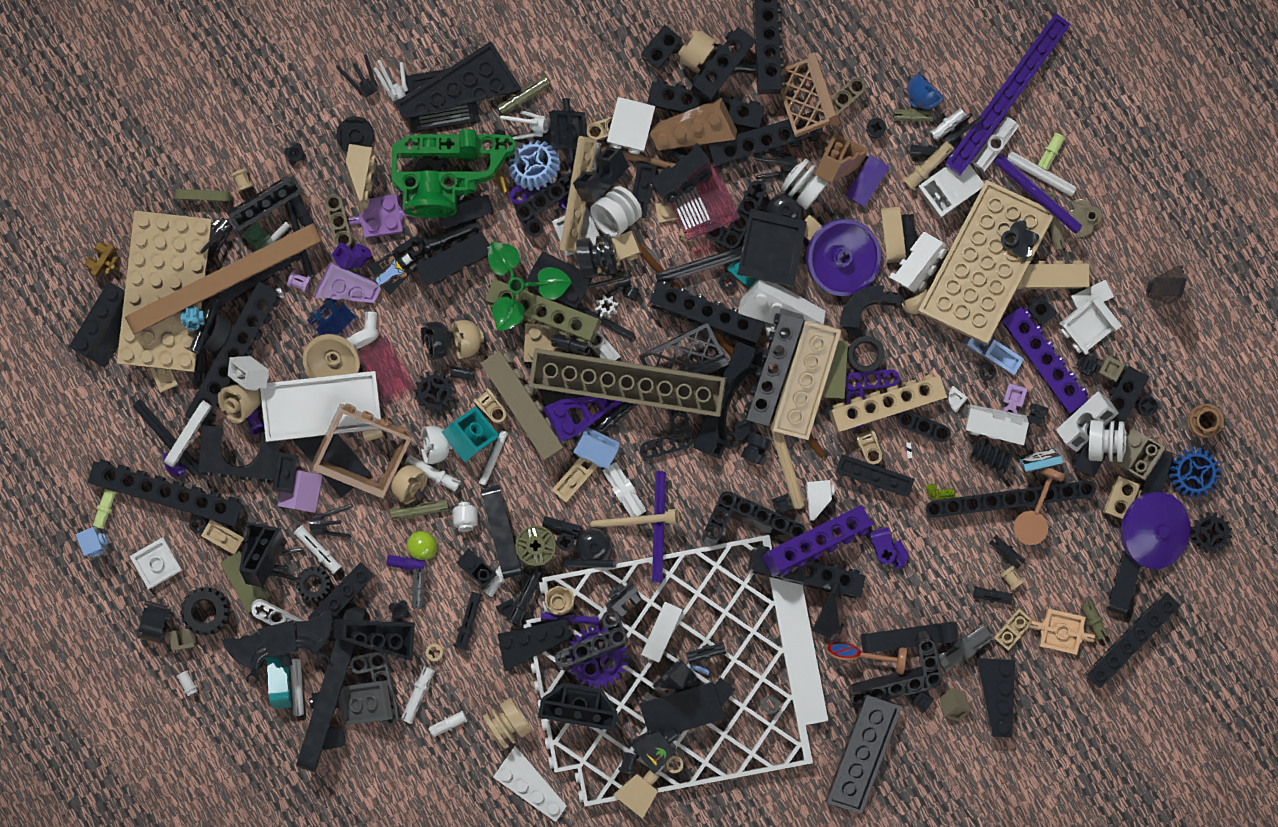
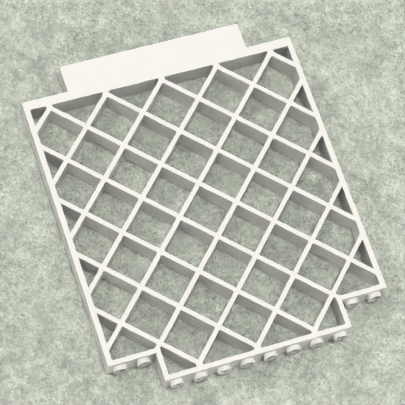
M769 535L663 555V559L679 558L670 571L663 568V573L666 574V577L651 599L638 592L640 597L648 603L632 627L622 622L623 627L629 630L627 633L628 638L633 633L647 643L648 639L634 629L651 605L661 611L662 607L653 601L671 577L694 593L679 616L673 632L680 624L703 640L698 648L700 649L707 643L710 646L715 645L709 639L725 616H728L750 631L734 656L727 652L724 654L731 661L720 677L724 679L733 664L737 663L759 678L743 703L732 696L728 698L740 707L724 731L712 723L706 724L721 734V736L705 759L680 743L688 730L682 731L680 737L673 742L676 748L680 747L702 764L690 781L682 783L677 782L661 771L665 766L664 764L656 774L672 784L655 787L658 792L813 763L806 725L828 721L803 585L769 577L773 601H771L747 584L754 573L750 572L743 582L719 565L732 546L743 545L752 551L754 548L748 543L762 541L763 546L770 547L771 550L772 546ZM725 548L716 563L701 553ZM697 554L713 565V568L698 590H695L672 574L685 555ZM653 557L618 563L616 568L632 565L623 580L607 571L615 568H591L542 578L543 582H539L541 594L545 593L546 595L549 591L547 581L555 580L564 587L570 588L574 598L577 595L601 611L598 615L600 621L608 609L605 605L602 608L579 592L590 574L602 571L618 583L626 586V581L636 566L647 562L652 564ZM716 569L741 585L725 610L700 593ZM585 574L576 589L561 580ZM744 588L769 604L753 628L728 612ZM697 597H700L722 612L706 638L681 621ZM543 601L544 612L550 613L544 604L545 601ZM773 606L775 607L782 644L781 648L756 631ZM541 617L526 620L527 624H524V628L531 627V623L545 620H541ZM610 617L616 622L617 619L615 617ZM571 627V631L574 635L577 634L580 637L582 636V634H580ZM753 635H756L778 650L762 675L737 659ZM664 650L663 654L675 663L678 661L677 658ZM547 651L542 653L555 662L553 655ZM782 653L784 654L791 694H787L765 679ZM538 656L533 657L534 662H531L532 673L537 675L538 681H534L536 693L540 692V697L542 698L553 690L565 671L561 670L547 692H544ZM610 658L605 667L608 669L614 660ZM652 659L649 660L640 674L629 666L622 665L624 669L636 676L637 679L621 702L604 691L609 700L618 705L616 709L618 713L623 708L644 724L645 721L642 716L624 705L639 682L642 680L664 696L675 691V689H670L667 693L661 688H654L652 686L653 683L643 677L654 660ZM691 669L696 674L697 678H699L705 683L710 682L709 680L698 674L696 671ZM762 682H765L787 697L771 722L746 706ZM593 683L591 687L597 688L596 683ZM791 700L793 701L800 741H796L774 725ZM743 710H746L768 725L752 750L727 734ZM541 719L543 731L547 730L548 738H545L546 749H550L552 757L548 758L550 769L554 768V772H561L578 768V772H575L576 783L581 784L582 791H578L580 803L584 802V806L619 800L614 795L603 797L611 783L618 788L623 786L614 780L620 772L618 768L621 767L622 761L610 777L588 762L587 758L602 736L625 752L636 754L633 752L634 749L632 747L630 749L608 735L606 733L607 730L590 727L598 732L599 735L582 758L559 742V739L570 723H566L557 737L553 739L550 720ZM646 726L644 727L640 735L647 732ZM771 729L795 744V747L782 764L772 765L756 754V751ZM724 738L748 753V756L737 772L725 774L708 762ZM554 745L573 756L580 763L558 767ZM801 747L803 760L790 762ZM639 756V759L637 760L646 765V763ZM752 757L766 765V767L743 771ZM583 764L608 780L596 799L588 800L582 771ZM705 766L719 774V776L696 780Z

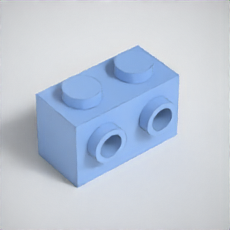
M587 427L581 432L576 441L573 453L581 459L592 461L598 467L608 469L618 452L619 442Z
M92 527L75 534L84 556L96 558L104 555V550L108 549V538L105 533H101L98 527Z

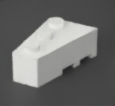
M923 232L910 249L912 253L908 259H902L900 262L901 268L896 274L892 272L889 277L902 287L919 295L920 292L925 290L929 277L935 273L939 260L945 257L948 246L928 233Z

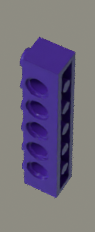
M1020 307L1003 319L1001 323L1067 414H1070L1089 400L1087 398L1088 393L1083 386L1079 387L1075 382L1077 378L1071 370L1067 371L1064 366L1066 365L1064 359L1054 353L1053 350L1055 348L1049 340L1044 339L1040 326L1038 324L1034 325L1030 320L1032 316L1026 308L1023 310ZM1022 323L1028 326L1026 334L1019 331V325ZM1032 339L1039 341L1040 346L1038 349H1033L1030 346ZM1046 354L1051 358L1049 365L1042 363V355ZM1054 370H1059L1062 373L1061 380L1053 378ZM1067 385L1073 388L1071 396H1067L1064 393V388Z
M860 505L769 550L762 558L773 577L779 574L784 576L792 571L791 568L796 566L798 569L807 564V560L812 558L814 561L823 556V552L828 551L830 553L838 548L837 545L841 543L846 545L854 540L853 537L858 535L860 538L869 533L868 529L873 523L863 506ZM847 524H849L853 530L849 529ZM816 539L819 540L822 545H819L816 542ZM800 547H803L806 553L802 552ZM785 555L789 556L791 561L787 560Z

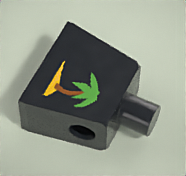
M657 726L634 738L631 746L655 774L675 754L676 745L673 742L680 737V734L674 727L665 733L660 726Z

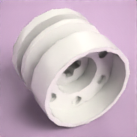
M807 159L793 168L781 188L785 192L791 186L793 189L788 194L790 197L796 192L800 193L796 202L804 209H807L830 182L821 180L817 175H812L816 167L815 165H812L807 171L805 168L810 162Z
M621 186L614 187L605 197L594 203L590 211L592 219L603 233L610 234L612 238L618 237L628 226H631L642 216V210L637 199L630 191Z
M1091 420L1089 435L1090 461H1102L1104 453H1108L1110 462H1113V453H1117V462L1123 461L1127 439L1124 422H1119L1118 430H1114L1115 423L1111 421L1109 430H1105L1104 421Z

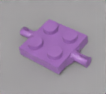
M397 194L370 198L368 209H364V215L359 214V216L348 218L349 226L361 224L366 239L403 233L402 219L408 215L403 213V209L401 210Z

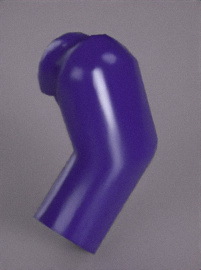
M169 453L163 454L164 461ZM164 463L166 470L176 477L186 473L184 465L179 466L175 464L172 468Z
M899 540L893 543V547L897 552L893 561V566L896 569L903 568L909 557L905 546Z

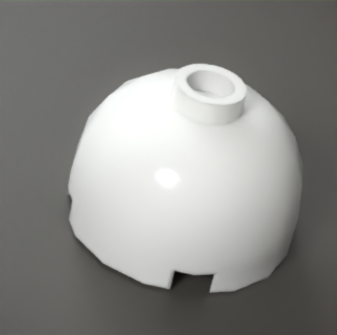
M439 426L422 427L420 439H424V450L421 449L424 463L435 464L445 460L449 454V449L453 448L441 433L444 429Z

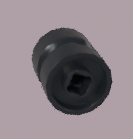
M750 432L746 441L748 446L744 447L741 458L764 466L767 458L765 452L770 450L773 440Z

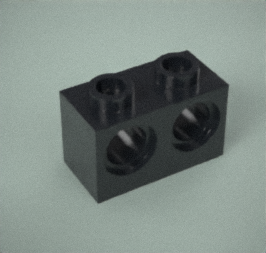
M664 24L642 51L641 57L658 71L661 67L665 69L671 61L669 57L672 53L677 54L682 48V38ZM671 37L674 40V44L667 46L663 42L664 39ZM654 52H659L662 54V59L655 61L651 56Z

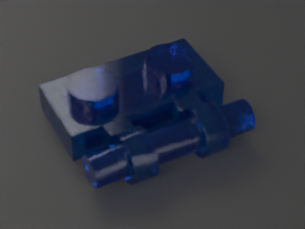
M326 298L323 301L324 304L317 311L314 310L307 321L311 325L316 321L320 323L315 329L320 335H339L356 316L344 303L337 308L334 304L338 300ZM331 309L333 313L324 320L322 315Z

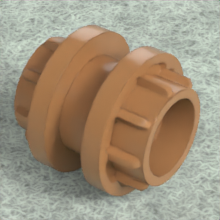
M1202 404L1194 407L1187 417L1189 431L1199 438H1209L1217 435L1224 424L1222 412L1212 404ZM1204 413L1208 414L1212 420L1210 428L1204 429L1199 423L1200 415Z

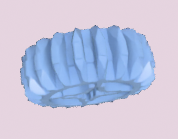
M537 140L535 144L530 141L527 146L523 143L522 149L516 148L517 154H513V159L509 160V171L512 179L515 180L518 186L521 185L524 189L528 187L532 191L534 187L537 190L542 185L547 187V182L553 183L552 177H557L558 174L556 172L560 171V159L551 145L548 146L545 141L541 144ZM545 157L548 158L547 166L544 165ZM523 165L525 166V169H524V170H525V173H524V174L521 173V169H522V166H523Z

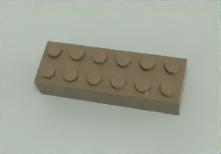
M498 351L483 361L481 365L543 460H548L565 449L567 441L560 443L548 417L544 414L543 408L545 407L540 400L536 401L533 397L535 392L532 387H529L528 384L525 385L523 382L525 377L519 368L515 369L512 365L514 360L511 355L504 351Z

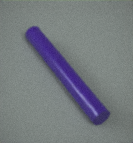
M541 612V620L558 621L569 619L570 623L598 625L599 617L567 614L554 615Z

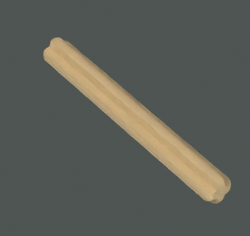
M774 417L771 418L769 423L770 430L773 424ZM771 430L794 509H801L805 505L783 433Z

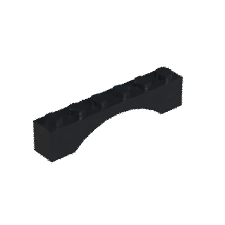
M737 342L723 375L727 379L721 416L706 415L693 448L721 459L728 442L726 419L731 400L741 384L754 374L758 366L761 365L762 351Z

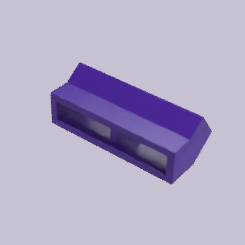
M870 155L846 193V197L861 207H865L888 171L889 166Z

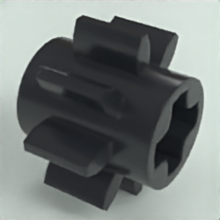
M1089 354L1085 355V357L1081 356L1076 364L1080 367L1078 372L1088 377H1092L1093 373L1097 375L1101 368V365L1098 364L1099 359Z

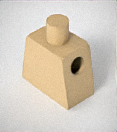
M651 769L644 778L636 773L614 793V796L643 819L658 792L653 784L659 776L656 773L654 774Z

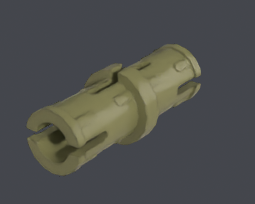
M911 108V110L894 109V114L902 115L894 116V121H911V123H915V121L932 122L933 116H925L933 115V110H916V108Z
M1092 600L1081 604L1080 606L1088 619L1087 623L1091 625L1097 640L1108 636L1109 634L1101 621L1102 617L1098 615Z

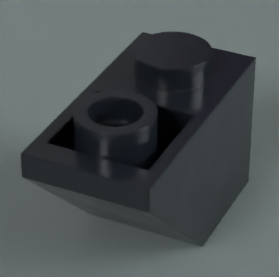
M469 548L456 562L483 588H486L497 575L491 567Z

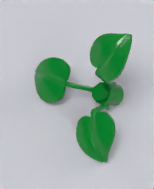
M491 242L488 251L490 267L494 273L500 276L505 275L508 271L510 272L511 280L508 283V288L513 296L512 300L509 297H501L493 305L492 314L498 331L511 329L523 319L525 313L524 306L515 301L516 294L523 292L526 286H539V293L544 298L553 300L562 296L571 285L569 276L553 267L544 268L539 271V282L525 283L522 278L514 277L512 270L520 261L518 250L510 244Z

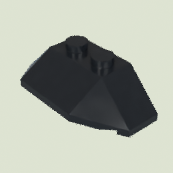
M564 682L541 698L538 718L615 731L618 711L602 689Z

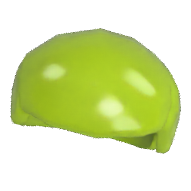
M418 531L411 534L407 540L406 548L410 556L425 561L434 557L438 549V543L432 534Z

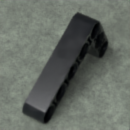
M725 491L720 495L702 534V541L707 546L716 545L729 517L783 542L796 537L792 532H797L801 535L807 531L801 523L733 492ZM722 500H727L730 505H725ZM740 508L746 509L748 513L741 512ZM715 516L721 517L723 521L716 520ZM757 516H762L765 521H760ZM775 524L781 525L783 529H778ZM708 532L714 533L716 537H710Z
M956 621L860 634L862 652L871 653L916 646L915 637L921 631L929 632L935 643L960 641L958 625Z
M921 631L915 637L920 667L904 670L903 675L896 672L851 684L848 687V695L852 705L860 707L865 693L884 700H890L939 687L943 682L936 645L931 634L927 631Z

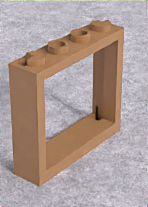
M340 403L312 462V470L383 499L412 439L411 432L404 426L399 425L397 427L392 425L385 418H381V420L375 418L368 411H358L351 404L346 403L344 405ZM343 414L401 437L380 484L322 460Z

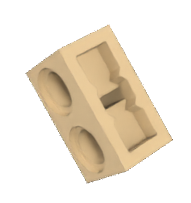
M1117 476L1103 513L1123 520L1128 507L1140 496V484ZM1124 485H1128L1131 488V493L1128 496L1122 493ZM1117 503L1124 505V511L1121 514L1115 510Z

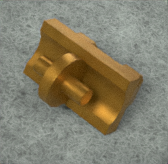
M98 242L94 250L101 254V257L98 261L89 257L84 264L91 271L90 273L99 277L105 265L107 267L103 272L109 274L112 268L117 271L118 267L115 266L118 258L113 256L109 262L116 248L110 244Z

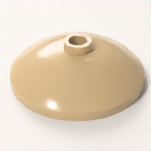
M325 334L314 338L306 346L303 353V366L310 378L353 374L359 371L360 357L356 348L347 339L338 335Z

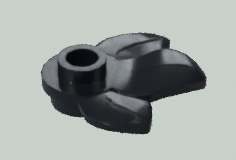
M1025 220L1014 222L1010 230L1004 232L1001 236L1002 246L1006 249H1012L1014 254L1019 257L1032 256L1030 247L1039 239L1038 234L1026 230ZM1012 238L1014 242L1008 243L1007 239Z

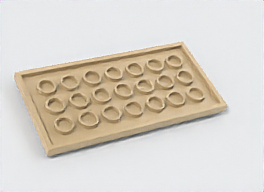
M986 180L925 296L918 313L988 346L1054 215L1044 206ZM1025 220L1026 230L1033 231L1039 235L1038 241L1030 247L1032 251V256L1030 257L1016 256L1012 249H1006L1001 244L1002 234L1010 230L1011 225L1016 221ZM1008 238L1007 242L1013 243L1014 240L1012 238Z
M134 211L117 364L195 372L197 354L189 351L195 336V330H188L185 326L181 325V312L135 335L125 317L206 276L209 248L204 253H200V250L210 241L212 219ZM202 302L194 305L202 311Z

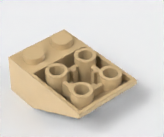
M349 144L346 158L347 177L360 214L364 215V209H368L370 198L368 195L373 185L372 174H375L376 169L375 155L372 153V147Z

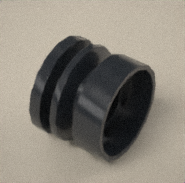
M610 234L604 235V244L601 236H596V245H593L590 238L576 241L578 262L584 279L597 277L598 268L601 269L603 275H608V267L611 274L617 273V251Z

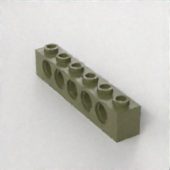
M493 279L485 300L490 303L489 307L493 308L497 299L507 295L512 296V292L509 290L508 284ZM525 290L516 294L515 302L521 304L526 301L529 302V308L524 313L525 321L533 324L537 321L542 323L541 327L551 331L553 328L560 330L559 334L570 337L571 334L576 336V340L582 343H587L588 341L594 343L602 323L598 318ZM542 308H546V315L539 317V311ZM559 315H564V321L561 324H557L556 318ZM580 321L582 327L575 331L573 328L574 324Z

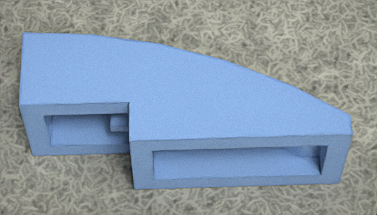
M965 336L961 343L1012 375H1015L1024 358L992 338L988 346L968 336Z

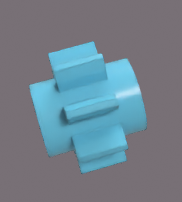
M195 306L186 308L185 312H181V325L185 326L188 330L199 329L200 324L204 325L203 311H200Z

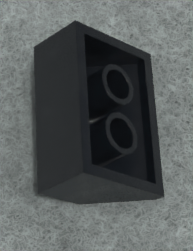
M542 251L525 283L539 282L538 273L544 268L553 267L563 271L571 279V285L562 296L555 300L577 310L588 289L587 286L593 278L584 279L580 269ZM529 286L539 291V286Z

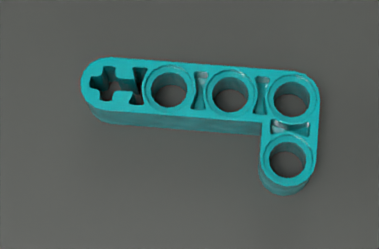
M268 657L267 671L270 704L273 709L292 708L289 667L281 668L279 658L271 659Z

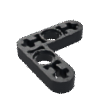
M667 409L674 434L644 442L640 446L642 457L651 459L689 448L693 444L694 438L686 411L672 416L671 411L675 412V410ZM677 416H683L685 418L684 426H676L674 419ZM685 434L686 437L691 438L688 441V445L682 442L678 443L679 448H675V442L672 437L676 436V440H679ZM666 439L672 442V448L667 451L661 447V442ZM658 441V448L661 453L657 454V450L651 451L650 456L647 453H643L645 445L655 447L654 442Z

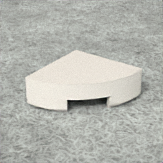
M954 386L951 387L948 401L950 407L956 413L968 397Z

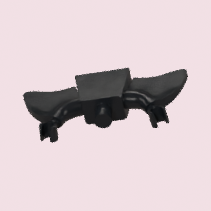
M326 611L308 621L289 620L260 628L258 632L245 638H226L223 640V645L236 662L251 669V673L246 677L247 683L250 681V676L256 678L255 684L258 682L259 675L257 670H259L261 662L268 657L271 659L279 658L281 668L292 666L290 654L297 653L298 649H308L313 655L317 656V662L323 666L319 661L320 657L325 656L328 661L329 658L327 654L321 653L320 650L326 644L331 633L332 613L331 611Z

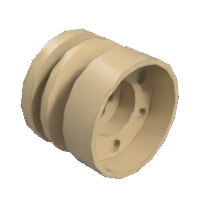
M511 697L500 704L503 711L502 714L492 709L491 712L495 717L494 719L488 713L483 715L489 732L504 749L509 747L505 738L508 737L512 743L516 742L513 736L514 732L520 737H524L533 731Z

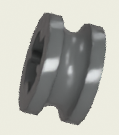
M768 696L762 701V709L768 714H773L779 709V702L775 697ZM767 700L775 701L774 710L771 711L770 708L769 710L765 708Z

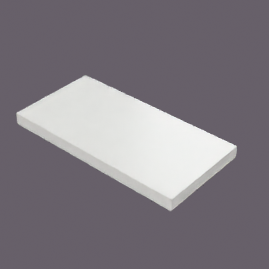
M375 371L267 383L266 388H260L266 442L325 435L340 403L344 405L346 403L356 407V410L361 412L368 411L375 418L381 420ZM343 414L334 434L376 430L379 428Z

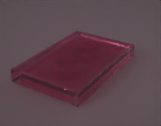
M386 335L358 351L362 371H375L378 398L382 404L415 385Z

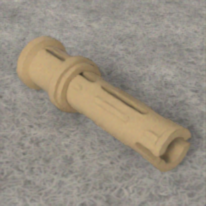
M946 141L923 164L916 165L915 170L907 177L904 176L903 180L915 191L916 186L924 179H927L929 173L955 149Z

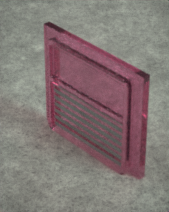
M711 161L710 165L713 176L710 180L697 185L691 192L684 193L675 202L670 203L687 241L740 219L717 167L713 168Z

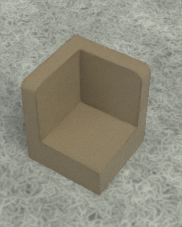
M1106 356L1097 375L1114 383L1117 381L1125 364L1110 356Z
M189 629L168 632L172 651L197 646L195 634Z
M951 688L939 699L944 717L959 722L971 712L965 692Z

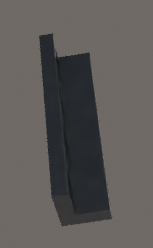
M841 454L835 470L836 474L904 497H909L915 480L903 474Z

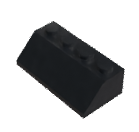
M108 281L69 345L71 349L104 368L119 345L125 290Z

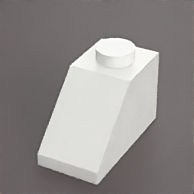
M830 480L806 482L809 521L815 520L832 500L831 496L835 495L834 484H830Z

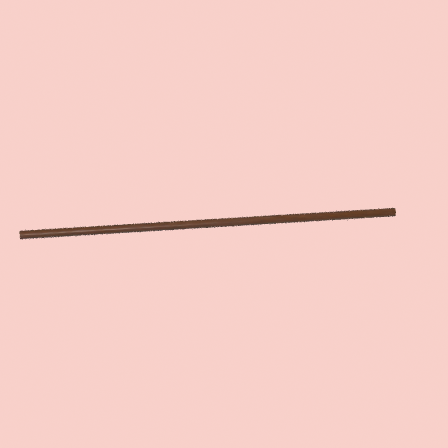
M627 228L622 234L629 232V229ZM638 241L642 251L641 256L656 273L664 271L660 264ZM674 280L667 281L671 284V287L680 288ZM684 302L689 310L693 309L690 302ZM713 332L718 343L732 356L734 348L721 334ZM754 373L749 378L756 384L758 378L755 377L756 373ZM763 382L762 386L768 388V386ZM777 399L776 408L778 407L779 399ZM811 435L809 440L804 439L820 458L827 454Z

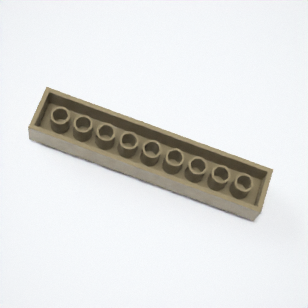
M535 348L529 387L720 417L727 378Z

